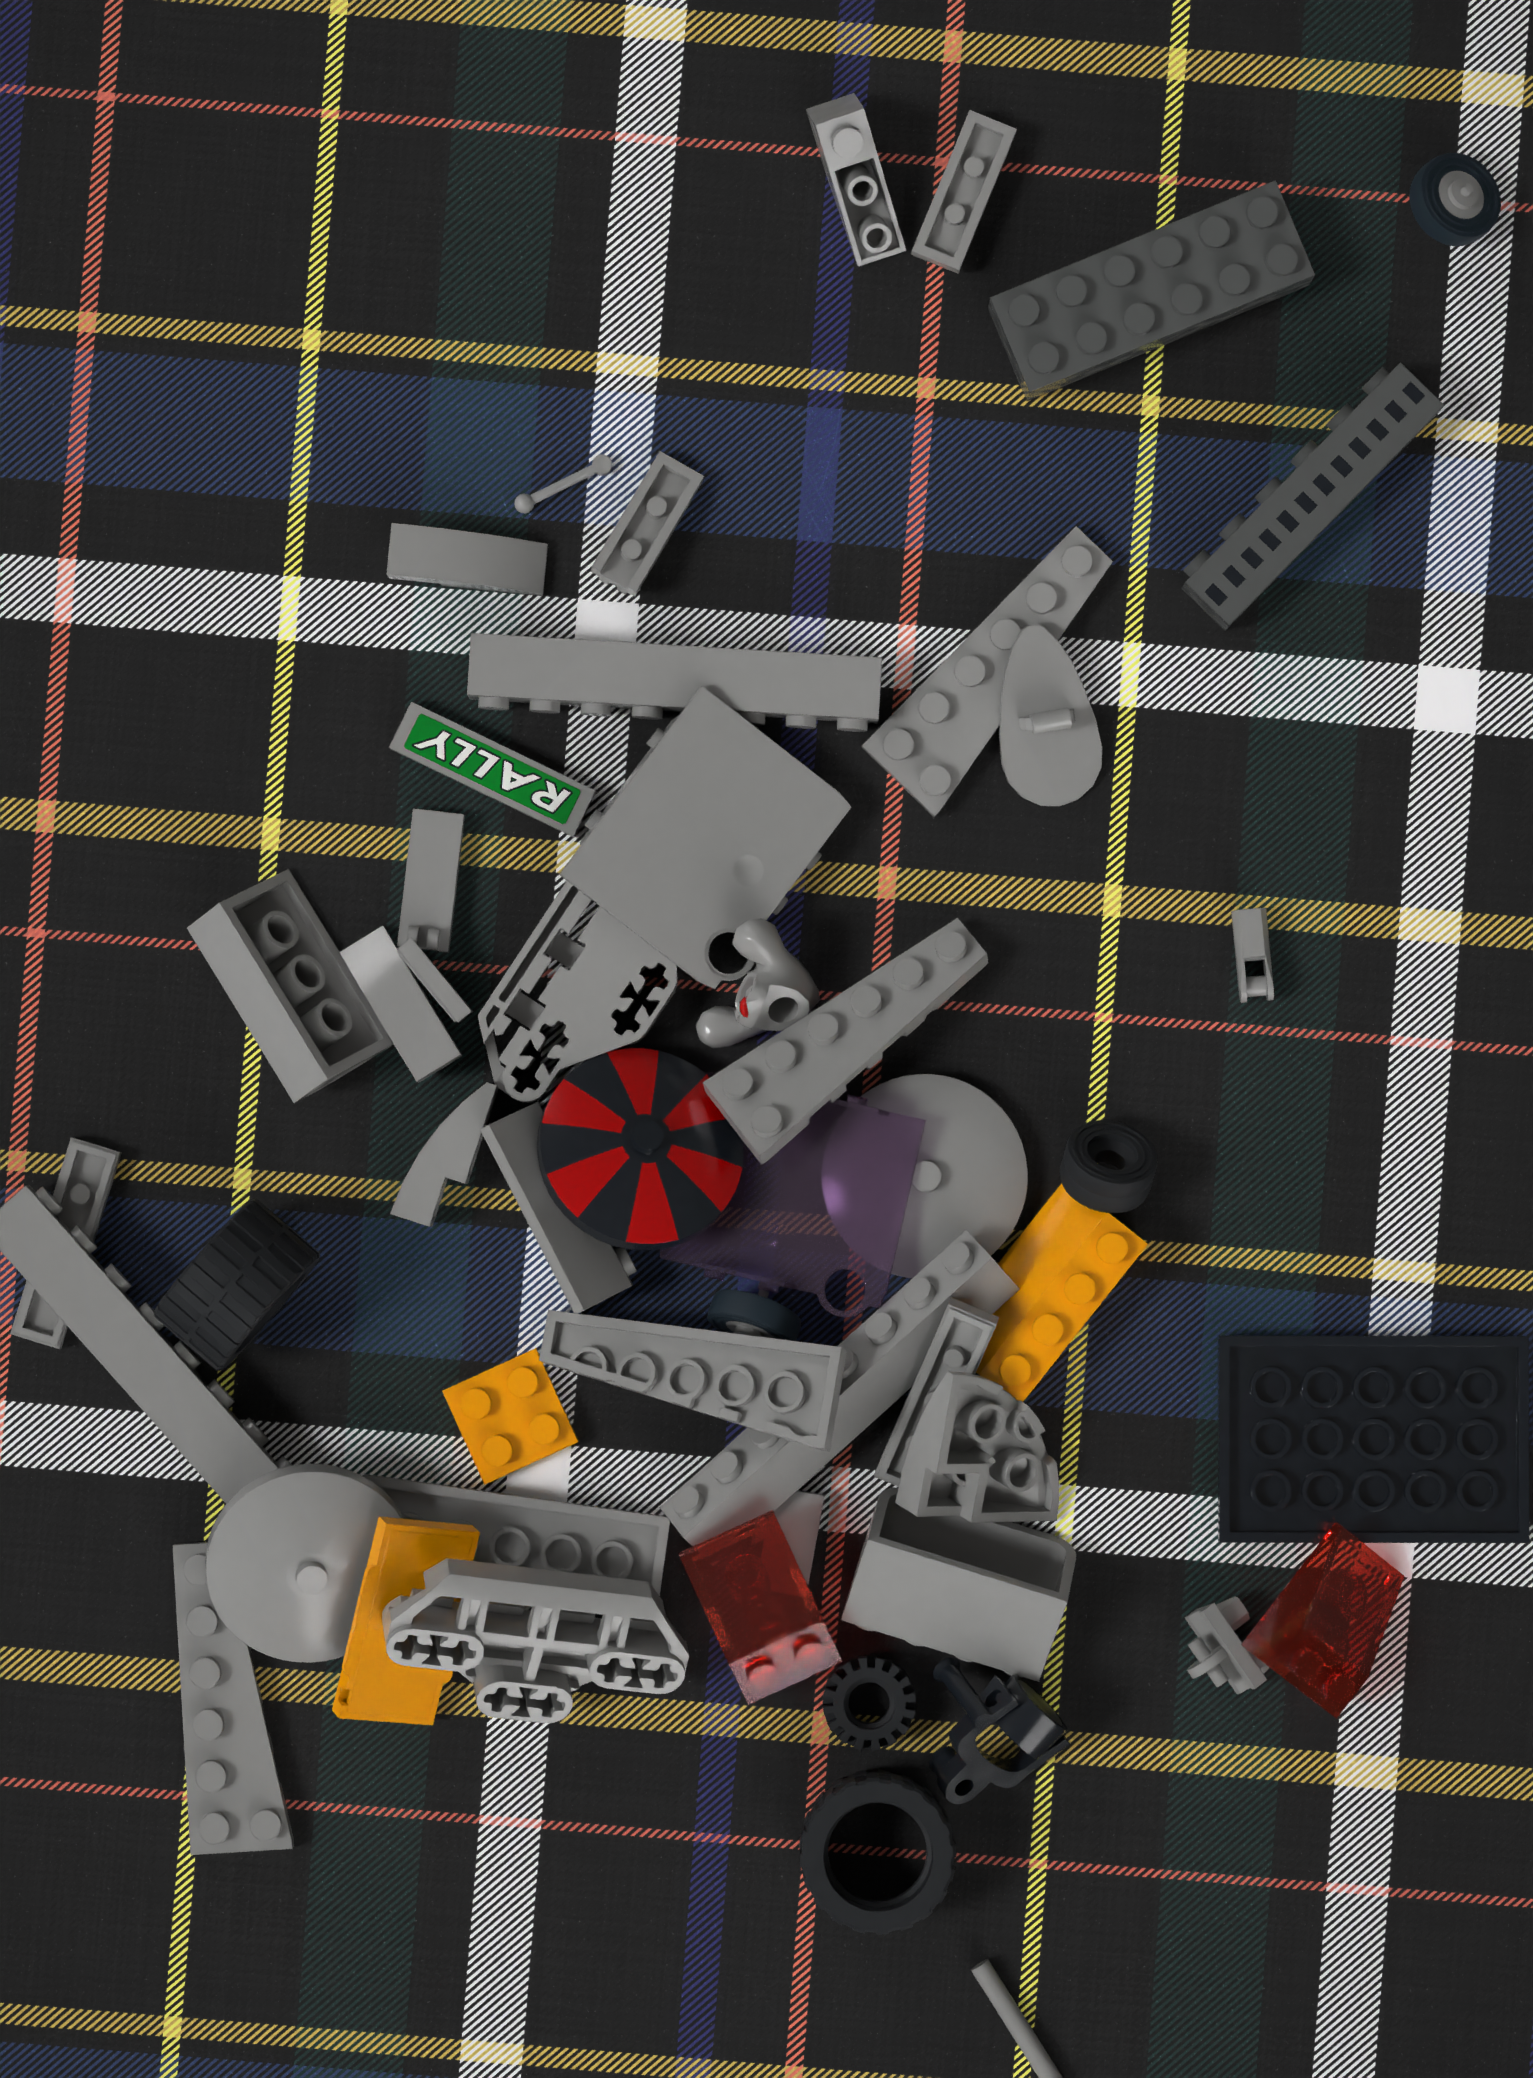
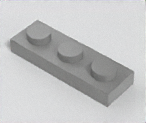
M969 110L911 255L959 274L1016 135V128Z

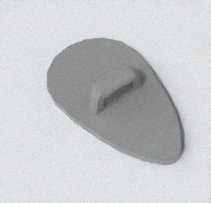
M1030 624L1025 626L1018 635L1011 649L1004 672L999 725L1001 765L1008 783L1022 798L1040 806H1062L1078 800L1094 785L1102 768V744L1095 715L1071 658L1059 641L1047 629L1039 624Z

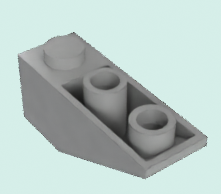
M855 93L807 108L806 112L819 155L857 266L859 267L906 251L867 116Z

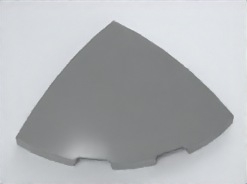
M948 1371L935 1389L917 1425L902 1469L895 1503L916 1517L961 1516L971 1523L1057 1521L1059 1507L1058 1468L1056 1461L1047 1454L1041 1437V1433L1045 1432L1043 1425L1027 1404L1021 1400H1016L1000 1384L982 1376Z

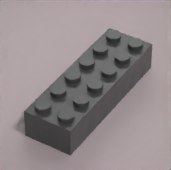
M1275 180L990 297L988 310L1025 399L1030 401L1307 287L1312 282L1315 273Z

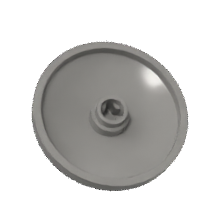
M914 1074L891 1079L872 1088L858 1098L846 1110L835 1126L826 1147L822 1168V1186L827 1210L844 1241L868 1263L883 1271L905 1278H913L965 1230L975 1238L990 1256L994 1254L1006 1241L1018 1222L1023 1210L1028 1185V1168L1023 1144L1015 1126L1004 1110L992 1098L971 1084L948 1076L935 1074Z
M325 1464L293 1465L268 1472L256 1478L228 1501L218 1515L208 1538L205 1559L207 1586L210 1598L219 1617L238 1639L256 1651L273 1658L292 1662L312 1663L343 1657L378 1517L403 1518L399 1508L375 1483L360 1474L337 1466Z

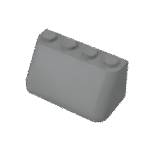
M898 1488L883 1490L878 1497L841 1620L855 1624L866 1631L884 1633L903 1639L914 1646L929 1647L954 1655L962 1661L977 1662L1002 1670L1011 1676L1014 1674L1039 1682L1068 1602L1076 1562L1074 1548L1062 1538L1012 1522L971 1523L961 1516L916 1517L895 1503Z

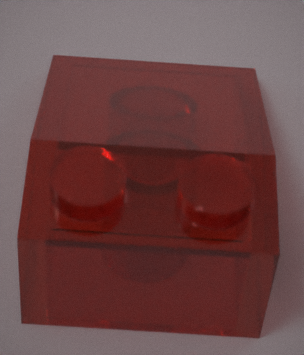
M773 1510L679 1553L680 1559L748 1705L843 1662L827 1623Z
M1335 1522L1241 1645L1337 1719L1369 1677L1404 1575L1342 1525Z

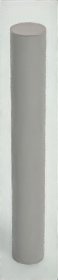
M986 1959L971 1969L973 1975L1038 2078H1063L990 1961Z

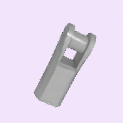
M1253 908L1231 911L1240 1002L1247 1003V997L1266 996L1267 1001L1274 1000L1266 908ZM1262 961L1264 975L1246 977L1245 962Z

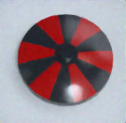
M645 1048L609 1051L595 1056L573 1069L561 1081L549 1099L541 1117L537 1136V1155L542 1178L549 1195L561 1212L575 1226L595 1239L609 1245L631 1250L649 1251L673 1247L691 1240L709 1228L725 1210L734 1195L740 1181L744 1160L743 1140L705 1092L703 1082L710 1077L684 1059L662 1051Z

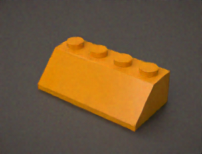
M1061 1183L997 1263L1019 1287V1290L992 1314L999 1317L976 1373L1000 1384L1016 1400L1024 1402L1148 1244L1110 1213L1096 1211L1078 1203L1066 1192Z

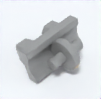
M1235 1596L1217 1604L1212 1603L1198 1608L1185 1617L1197 1635V1638L1188 1644L1197 1658V1661L1187 1669L1192 1679L1207 1673L1216 1687L1228 1681L1236 1694H1240L1250 1688L1252 1690L1256 1689L1267 1680L1264 1673L1278 1659V1655L1268 1640L1262 1636L1255 1638L1244 1646L1234 1631L1250 1619L1249 1612L1238 1597Z

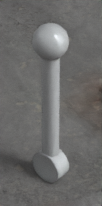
M597 455L593 459L592 465L531 495L525 493L518 495L514 501V506L520 513H529L534 508V504L594 474L599 476L607 475L612 469V461L607 455Z

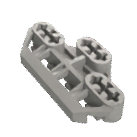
M568 881L565 882L478 1014L494 1084L498 1086L497 1088L521 1102L540 1100L549 1091L562 1069L623 1046L640 1042L647 1035L675 993L678 985L677 965L600 906L577 939L585 944V947L561 933L560 931L564 930L570 934L591 902L589 897ZM548 954L570 970L568 971L561 965L559 966L538 998L540 1002L546 1005L544 1008L523 994L521 990L528 994L531 993L552 959L545 955ZM659 965L663 966L666 969L663 976L669 983L664 990L660 987L653 988L646 998L649 1002H659L651 1016L649 1017L646 1008L642 1005L635 1016V1020L640 1025L639 1029L635 1033L631 1030H626L623 1035L617 1034L615 1031L618 1023L613 1019L614 1014L617 1011L626 1014L635 1002L632 998H622L629 986L632 984L636 993L640 995L646 985V980L641 975L642 971L645 968L654 971ZM507 1013L528 1027L530 1031L520 1026L499 1057L494 1032L495 1036L504 1034L512 1021L505 1016ZM559 1023L565 1024L566 1028L563 1034L569 1039L568 1043L564 1048L557 1044L554 1045L546 1056L551 1060H559L551 1074L547 1066L542 1063L535 1073V1078L540 1081L539 1087L536 1090L527 1087L523 1093L518 1092L516 1088L519 1081L514 1077L515 1071L518 1068L527 1071L536 1059L532 1056H523L531 1042L535 1049L541 1052L547 1042V1038L542 1034L543 1029L547 1025L555 1028Z
M446 1558L423 1572L424 1590L412 1588L410 1596H398L390 1601L382 1611L386 1652L393 1662L410 1667L458 1671L473 1684L476 1704L479 1710L486 1716L493 1718L555 1723L569 1715L573 1706L571 1692L591 1681L607 1689L666 1694L677 1689L684 1681L689 1659L687 1642L683 1640L666 1617L663 1600L651 1584L646 1581ZM454 1598H461V1601L454 1602ZM525 1606L532 1607L531 1610H524ZM595 1614L603 1615L602 1619L595 1618Z

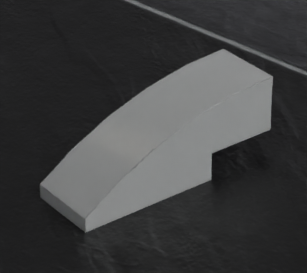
M391 523L386 574L389 579L438 583L446 587L543 596L548 544L461 530Z
M381 926L339 953L416 1082H421L463 1055L437 1015L436 1010L414 974L398 955L397 947L385 927Z
M486 1082L466 1098L439 1125L419 1152L406 1175L390 1214L433 1227L448 1178L464 1184L469 1183L483 1139L480 1129L488 1124L499 1090L497 1085Z

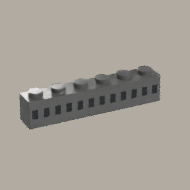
M1401 362L1390 373L1382 367L1362 387V390L1368 396L1355 409L1346 403L1326 424L1332 433L1319 446L1311 439L1293 457L1290 462L1296 467L1294 472L1284 482L1275 476L1255 496V499L1261 505L1248 518L1239 513L1219 533L1225 542L1212 555L1203 549L1183 570L1189 579L1181 589L1224 631L1445 406Z

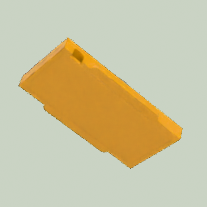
M378 1517L332 1711L338 1718L433 1725L443 1683L451 1680L453 1671L403 1666L393 1662L386 1652L382 1611L390 1601L398 1596H410L412 1588L424 1590L423 1572L446 1558L473 1561L480 1532L473 1525ZM454 1598V1602L461 1601V1598Z

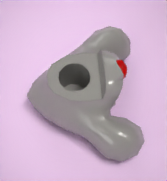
M762 918L747 920L736 929L732 941L733 946L740 955L756 963L755 969L747 973L739 987L735 1000L736 1007L714 1006L702 1012L696 1023L699 1040L711 1048L729 1047L766 1031H783L808 1015V1012L820 1001L819 990L810 973L785 948L775 925Z

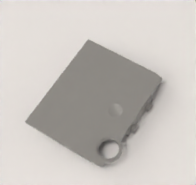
M701 686L680 715L671 720L664 731L659 727L656 729L646 743L651 747L603 812L596 809L585 823V826L589 829L579 842L580 847L559 875L696 981L716 989L722 980L733 981L746 975L753 967L754 962L748 959L745 966L736 973L725 974L719 972L711 964L708 954L713 939L722 933H735L736 929L747 920L760 918L767 920L772 913L777 915L788 901V898L785 897L787 892L805 868L811 870L819 861L822 854L818 851L850 810L851 806L836 789L704 686Z

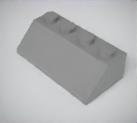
M289 869L219 902L187 927L293 1103L331 1084L394 1045Z
M536 1102L481 1128L480 1131L568 1303L576 1315L633 1286L629 1276L636 1273L637 1270L626 1249L614 1248L613 1245L597 1240L583 1232L561 1212L549 1195L542 1178L537 1155L538 1128L544 1110L541 1104Z

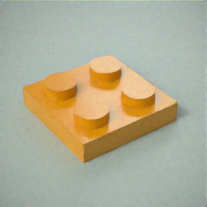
M537 1348L442 1391L484 1485L579 1442L543 1362L539 1361L540 1354Z

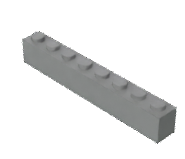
M471 633L467 695L471 700H478V708L486 710H509V702L530 703L529 711L537 713H560V705L581 706L580 714L606 717L611 716L612 708L632 709L633 718L659 720L663 717V711L682 712L698 689L704 686L754 726L765 725V717L786 718L785 726L791 728L814 729L816 728L817 720L837 721V730L866 732L868 723L878 724L882 657Z
M26 1185L0 1208V1251L226 1504L238 1491L256 1478L283 1467L293 1466L284 1456L277 1462L263 1447L269 1441L263 1431L250 1418H247L242 1423L234 1415L229 1407L235 1401L217 1380L214 1379L207 1384L194 1370L201 1364L196 1356L181 1340L174 1346L160 1332L165 1326L154 1317L155 1310L147 1302L140 1307L135 1304L126 1294V1291L132 1287L129 1281L112 1263L105 1269L91 1254L98 1247L78 1225L69 1230L57 1216L63 1208L43 1186L35 1191L30 1185Z
M965 1230L838 1345V1347L847 1350L830 1452L821 1451L747 1427L659 1508L682 1537L714 1566L912 1387L951 1297L993 1314L1019 1290V1287L975 1238Z

